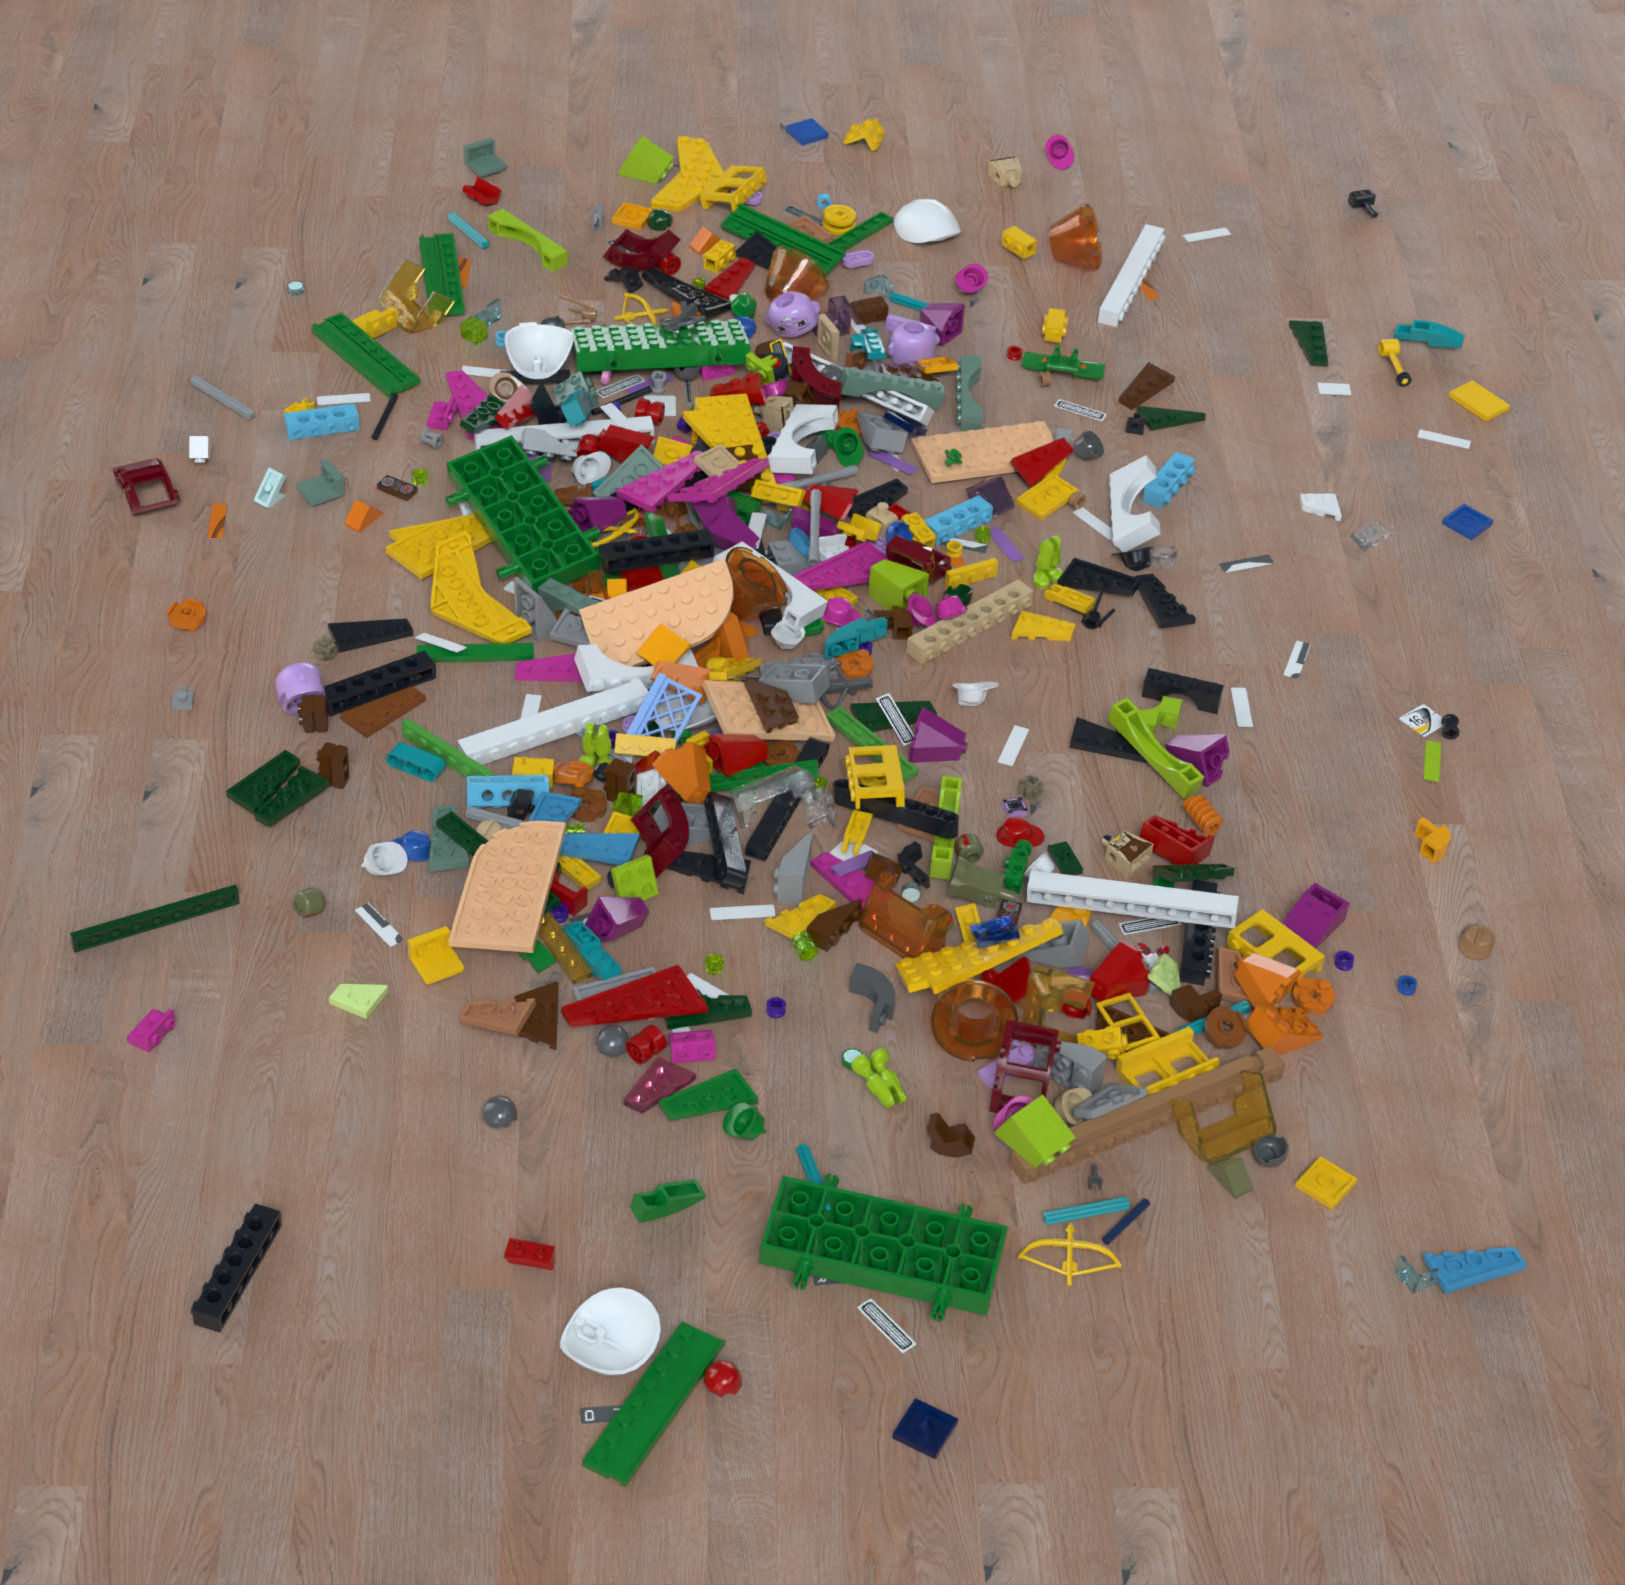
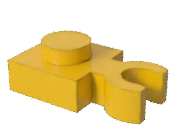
M306 397L302 399L300 404L295 402L284 409V413L315 409V401L309 403Z

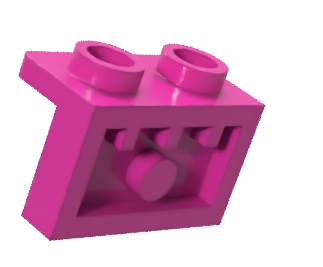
M734 364L701 366V375L704 381L735 374Z
M451 396L449 403L442 401L434 402L427 420V428L448 430L450 424H453L454 413H457L458 410L455 396Z
M169 1008L164 1014L152 1009L127 1036V1042L150 1053L155 1046L161 1043L162 1038L175 1027L174 1010Z
M712 1030L668 1033L673 1063L715 1060V1038Z

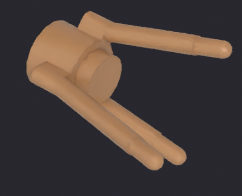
M560 294L561 298L585 307L583 310L569 308V311L581 313L582 318L585 319L564 321L565 324H591V321L596 322L598 308H593V305L585 304Z

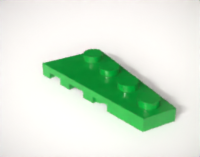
M735 1068L659 1100V1107L669 1121L729 1110L739 1103L758 1104V1097Z

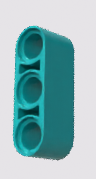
M402 742L397 743L386 755V761L391 767L428 782H434L446 768V763L439 756Z

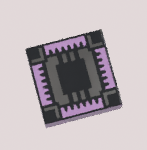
M1022 797L1002 801V806L1008 818L1027 816L1028 809Z

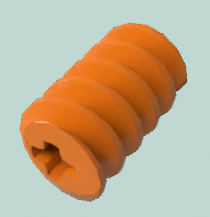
M1194 795L1184 801V810L1205 837H1208L1209 834L1213 836L1218 832L1224 819L1215 811L1214 806L1211 805V802L1207 800L1205 795Z

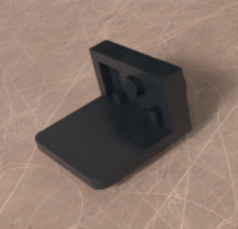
M539 384L530 402V407L535 412L539 424L566 423V417L561 409L562 404L554 405L544 384Z

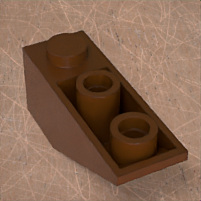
M859 899L818 914L807 926L806 942L828 952L832 946L838 944L840 937L844 933L849 932L851 925L861 918L863 910H861L862 900Z

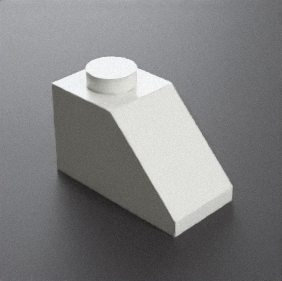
M190 436L189 458L194 460V463H205V460H210L213 441L208 436Z

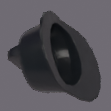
M1150 546L1129 552L1114 553L1111 556H1121L1127 568L1139 571L1151 566L1150 550L1154 549V547Z

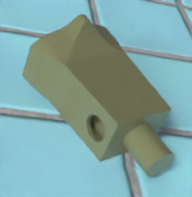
M959 856L948 884L946 895L994 908L998 899L1013 901L1016 892L1002 887L1005 876L975 865Z

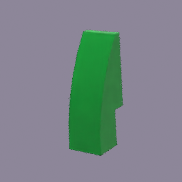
M696 1179L657 1184L655 1191L635 1193L630 1208L639 1223L682 1211L705 1199L706 1194Z

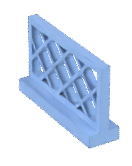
M659 672L626 734L650 736L661 732L662 737L665 738L663 731L675 728L676 735L673 739H676L677 744L699 704L702 694L667 678L666 675ZM670 684L677 688L678 694L667 698L665 691ZM690 694L696 697L693 704L684 705L683 696ZM680 698L682 707L671 710L669 701ZM666 702L669 711L658 715L656 710L658 704ZM684 710L685 719L675 723L673 714ZM671 715L673 724L662 728L659 718ZM657 719L660 729L649 732L647 728L648 723Z

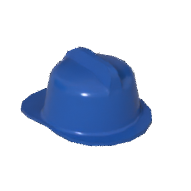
M412 830L401 838L391 841L399 844L405 850L408 861L429 860L431 841L424 832Z

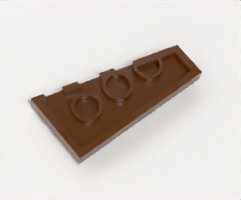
M1148 362L1119 397V403L1133 410L1174 383L1175 376Z

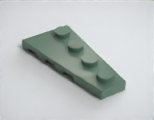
M641 444L591 495L593 497L610 496L625 484H630L638 478L644 477L664 466Z
M455 804L434 807L428 873L470 867L467 851L436 826V821L450 811L457 815Z

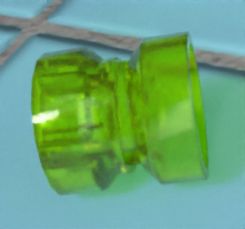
M799 932L792 938L791 943L794 949L797 950L800 960L809 961L817 956L819 949L813 942L809 932Z

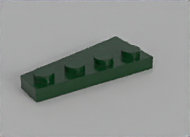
M1289 320L1288 326L1293 330L1294 337L1299 340L1300 348L1304 349V355L1310 366L1327 367L1328 356L1323 322Z
M700 995L708 1006V1012L663 1018L667 1030L752 1017V1008L746 995H719L718 998Z

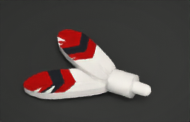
M1138 943L1137 948L1141 951L1144 961L1149 965V971H1151L1159 956L1164 953L1169 954L1168 946L1160 947L1153 954L1147 945Z

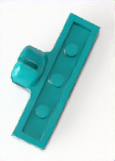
M866 327L861 329L860 334L851 335V351L861 349L866 352L868 359H885V350L878 329Z

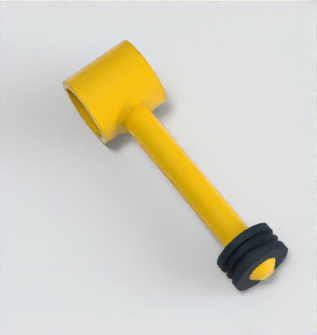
M1398 339L1379 340L1378 353L1380 357H1390L1398 374L1396 380L1399 386H1408L1412 379L1408 372H1404L1397 358L1400 352Z

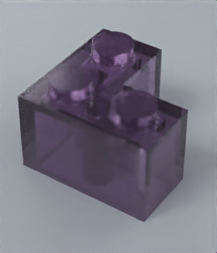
M845 295L829 298L828 312H824L825 315L840 331L839 336L850 335L851 304ZM818 323L812 329L816 337L818 332Z
M1001 474L982 480L965 489L969 499L980 495L993 506L992 517L1015 507L1013 498L1009 494Z

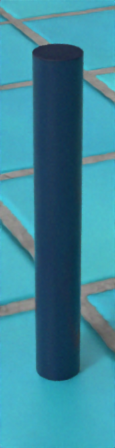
M1146 1198L1141 1200L1102 1238L1103 1243L1109 1245L1150 1206L1149 1200Z

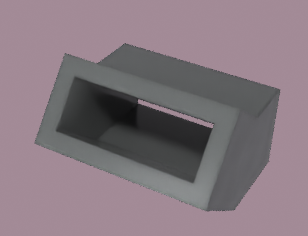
M823 435L814 437L806 446V448L815 449L817 465L827 454L828 444Z

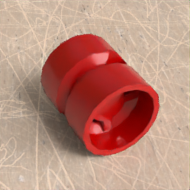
M670 252L655 267L663 273L672 276L680 269L681 259Z
M640 398L636 405L635 417L651 416L653 424L661 425L665 414V403L656 401L651 404L650 400Z
M593 434L583 435L580 438L575 459L579 456L601 451V448L597 446L600 439Z
M649 1025L639 1034L627 1040L625 1047L631 1059L635 1063L643 1065L653 1055L663 1051L667 1047V1041L658 1027Z

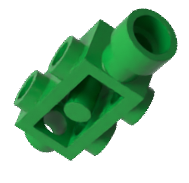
M1020 840L1016 843V847L1012 848L1011 856H1007L1005 868H1008V870H1003L1002 875L1005 876L1003 881L1005 882V888L1019 894L1022 890L1027 859L1032 850V844L1029 841Z

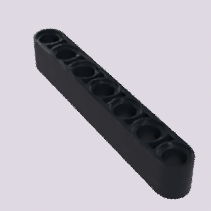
M838 779L833 783V802L836 805L871 813L875 817L947 839L956 838L959 834V815L955 812L906 797L904 807H896L895 797L860 799V809H856L855 801H851L848 780ZM858 783L860 787H869Z
M710 791L706 796L704 807L719 880L726 884L742 887L746 879V868L731 800L728 796Z

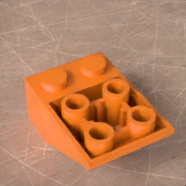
M1257 1005L1247 1020L1248 1030L1263 1048L1271 1046L1277 1054H1285L1321 1040L1324 1037L1319 1031V1027L1307 1017V1013L1300 1007Z

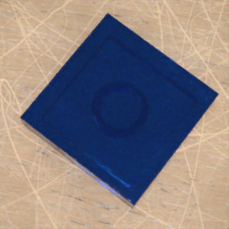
M886 411L883 418L912 434L925 436L928 430L900 413Z
M1010 916L969 926L970 933L979 949L1020 938L1019 930Z
M915 1398L894 1430L892 1439L936 1460L958 1425V1418Z

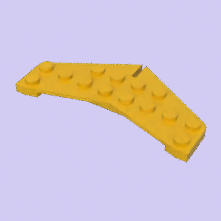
M688 136L678 137L677 150L680 172L652 198L650 208L680 212L699 201V194L724 172L706 140L703 138H690Z
M467 531L437 544L430 605L431 613L434 616L493 643H511L533 633L531 626L525 619L517 617L482 588L471 537Z

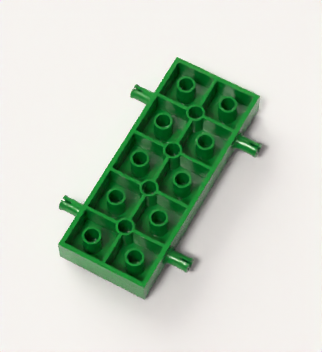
M729 319L722 322L720 320H712L711 322L705 320L704 322L703 320L693 325L681 327L674 332L673 330H664V326L653 325L652 323H644L639 326L635 324H627L626 326L609 325V327L606 325L604 327L602 325H595L592 328L577 326L574 329H570L574 337L571 351L577 372L746 364L745 355L750 352V342L741 321L737 319Z
M511 435L446 463L448 478L458 490L456 493L445 496L446 503L449 507H452L463 501L466 502L509 564L496 569L499 580L515 574L539 595L538 587L549 578L565 585L600 569L599 554L589 542L601 537L600 531L597 526H594L582 532L540 475L538 469L549 465L545 455L530 461Z
M831 1174L825 1175L823 1185L786 1176L782 1177L760 1245L759 1264L796 1272L792 1281L794 1288L798 1289L801 1281L800 1290L806 1289L809 1275L933 1303L930 1317L933 1320H936L937 1313H939L938 1321H943L947 1307L987 1316L1005 1246L1008 1226L971 1218L973 1208L968 1204L966 1212H964L965 1204L959 1205L956 1215L836 1188L839 1178L834 1174L832 1181H830ZM827 1204L830 1205V1210H826Z

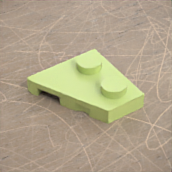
M1164 953L1157 958L1148 974V979L1160 987L1164 993L1171 996L1172 990L1180 988L1179 965Z
M340 984L329 997V1004L367 1019L388 993V986Z

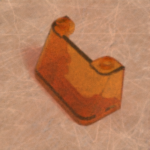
M884 869L875 877L859 917V929L903 959L920 957L925 952L934 953L940 951L945 947L949 911L937 904H929L923 909L917 907L892 890L896 885V878Z

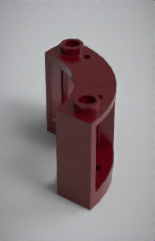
M626 228L602 257L621 268L628 266L629 268L636 267L637 270H645L662 262L681 239L669 229L653 239H645V237L639 236ZM620 244L624 248L635 253H628L618 249L617 247Z
M793 346L791 380L795 382L800 380L799 383H807L818 405H837V410L839 411L842 382L829 379L817 370L811 360L810 348Z
M153 458L112 468L117 486L127 490L125 491V497L132 516L172 507L178 503L177 489L174 490L161 459ZM160 480L169 500L141 507L133 486Z
M895 535L886 545L888 560L927 572L929 574V582L940 580L946 575V571L952 569L951 557L934 549L930 551L923 548L928 546L915 540L909 541Z
M667 784L630 819L638 829L642 840L646 841L647 849L644 855L651 857L655 878L684 851L689 839V824L685 810L676 792ZM658 800L662 804L669 821V826L662 833L656 821L648 812Z
M1007 1020L996 1068L989 1112L998 1113L1010 1100L1015 1098V1096L1002 1094L1005 1074L1043 1082L1041 1095L1043 1094L1045 1098L1047 1097L1055 1052H1060L1062 1040L1058 1039L1059 1030ZM1012 1040L1049 1046L1050 1051L1046 1069L1008 1062Z

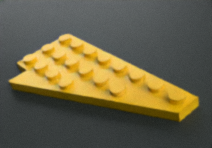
M747 394L695 397L694 403L697 410L683 411V419L710 448L719 444L724 448L753 444L752 453L757 455L759 459L767 458ZM737 447L735 449L737 456L745 455L746 451L744 448ZM767 466L763 469L764 472L761 473L760 477L763 481L776 484L774 475L770 471V466ZM759 500L762 504L770 503V502H766V501H761V500Z
M470 514L390 530L389 537L395 542L386 546L385 552L422 580L434 573L436 546L440 542L467 531L471 537L473 551H476L493 542V540L476 516Z
M1046 919L1040 924L1024 925L1022 929L1015 931L1006 930L1000 935L984 936L981 940L974 942L966 941L956 947H944L938 952H925L920 957L904 958L900 962L895 963V968L909 993L931 988L934 994H938L1063 934V929L1057 919Z

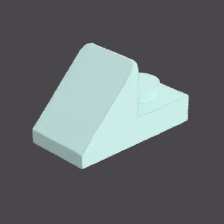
M268 468L253 501L270 508L283 499L286 495L279 491L286 475Z

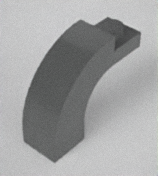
M856 963L850 977L849 992L865 996L875 1004L870 1019L869 1031L878 1033L880 1026H884L887 1019H893L895 991L889 979L880 971L870 966Z

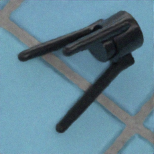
M1100 591L1093 609L1083 615L1081 622L1088 629L1101 628L1102 624L1115 612L1113 608L1101 619L1097 608L1103 591Z

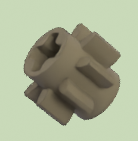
M325 636L322 639H317L313 645V651L316 653L315 657L326 662L328 658L333 659L337 653V646L334 645L335 640Z
M1034 775L1026 776L1024 780L1019 781V794H1022L1028 800L1036 799L1037 794L1042 795L1043 781H1039V778Z

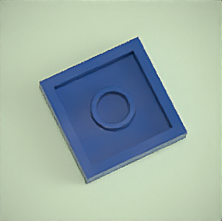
M813 118L786 125V132L802 146L827 139L829 135Z
M1464 503L1443 518L1442 524L1472 541L1492 526L1493 519Z

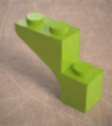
M1163 696L1158 706L1140 710L1153 736L1157 725L1176 729L1181 711V699Z

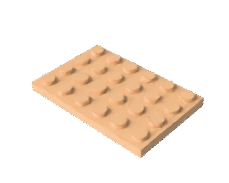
M704 680L702 687L724 734L756 735L758 738L766 740L807 741L809 737H813L823 741H834V731L819 701L808 705L792 700L799 715L797 723L786 725L782 729L776 727L773 728L771 733H766L744 685L745 682Z

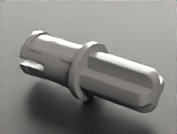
M602 204L595 205L594 213L592 214L593 230L596 229V226L597 231L602 229V221L605 218Z

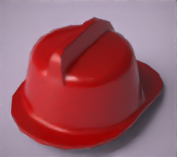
M1019 816L1006 819L1003 826L999 827L996 832L998 842L1009 847H1016V843L1020 840L1029 841L1032 847H1036L1043 843L1045 837L1039 827L1030 824Z

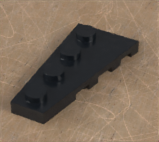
M758 231L735 251L736 257L746 258L754 262L755 265L790 280L802 270V266Z
M896 478L856 495V497H853L854 502L847 515L851 519L854 513L865 517L866 513L880 502L887 503L889 507L908 493V487Z
M1074 557L1058 579V585L1133 596L1141 585V579Z
M1153 573L1135 576L1141 579V585L1138 589L1159 628L1195 624L1196 617L1193 614H1189L1187 608L1183 604L1180 605L1172 593L1166 591V586Z
M407 618L327 623L328 631L332 639L335 640L339 653L413 636V629Z
M1077 717L1069 748L1147 763V760L1121 733Z
M683 851L666 869L689 877L695 875L700 877L701 881L707 883L713 881L719 883L722 888L728 889L731 887L737 889V893L744 895L751 860L744 859L746 879L742 887L720 882L715 856L711 854Z

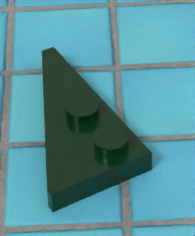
M1137 406L1136 410L1137 413H1141L1140 418L1145 419V425L1150 431L1205 421L1206 418L1204 412Z

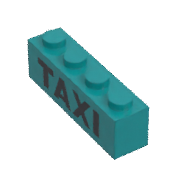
M585 388L569 394L561 405L569 426L575 425V427L585 423L594 407Z

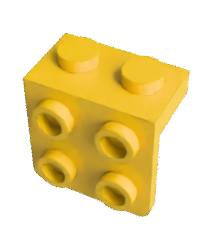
M877 118L873 120L868 119L862 124L852 125L845 135L843 143L846 145L865 138L871 151L878 149L884 138L885 130Z
M390 307L382 312L372 310L352 320V322L374 339L398 327L397 309Z
M447 926L407 940L408 958L427 985L464 972V965L453 948L449 946L450 930Z

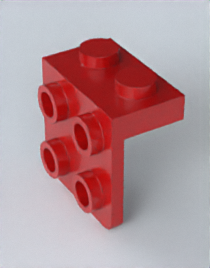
M1025 956L1001 973L993 968L981 973V980L987 992V1000L1004 1011L1034 991L1037 986L1030 961Z

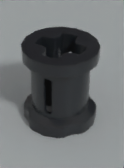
M1446 714L1441 720L1444 726L1442 736L1452 740L1457 738L1460 733L1457 727L1459 718L1454 714Z

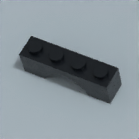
M1148 668L1142 697L1161 701L1163 696L1182 694L1191 698L1197 705L1198 710L1217 714L1224 685Z

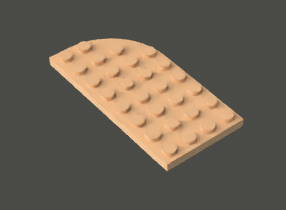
M1036 421L1034 423L1004 425L995 428L936 434L926 437L919 436L911 438L910 444L931 483L1018 472L1011 464V460L1014 457L1053 442V438L1045 422ZM952 448L958 450L962 454L961 460L963 463L961 465L958 463L952 464L951 467L945 465L947 457L944 451L946 449L950 451Z
M721 559L580 609L579 612L590 644H597L600 651L615 662L639 667L648 662L638 656L636 651L660 623L690 643L691 648L713 637L721 625L725 624L730 615V609L734 600V587L726 561Z
M529 821L519 823L520 826L509 830L504 828L492 835L493 838L478 848L469 868L449 936V946L534 952L567 829L566 822Z

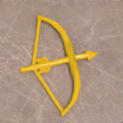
M624 293L622 315L615 316L614 320L624 319L628 324H633L629 320L648 315L651 323L657 325L655 314H662L669 309L660 308L652 310L650 304L642 297ZM627 298L636 299L644 305L645 312L625 313Z
M633 508V510L627 512V516L635 513V516L621 527H613L611 525L601 531L614 532L602 540L591 543L593 548L617 539L623 533H637L635 529H630L640 517L637 509Z
M1071 1221L1065 1229V1232H1067L1066 1240L1062 1238L1040 1239L1030 1243L1018 1255V1259L1022 1258L1066 1275L1067 1286L1072 1285V1276L1122 1267L1119 1260L1109 1249L1086 1240H1074L1073 1233L1076 1230ZM1052 1245L1054 1247L1067 1248V1260L1062 1262V1270L1025 1256V1254L1039 1246ZM1081 1248L1099 1251L1110 1257L1115 1264L1077 1271V1263L1073 1261V1249Z

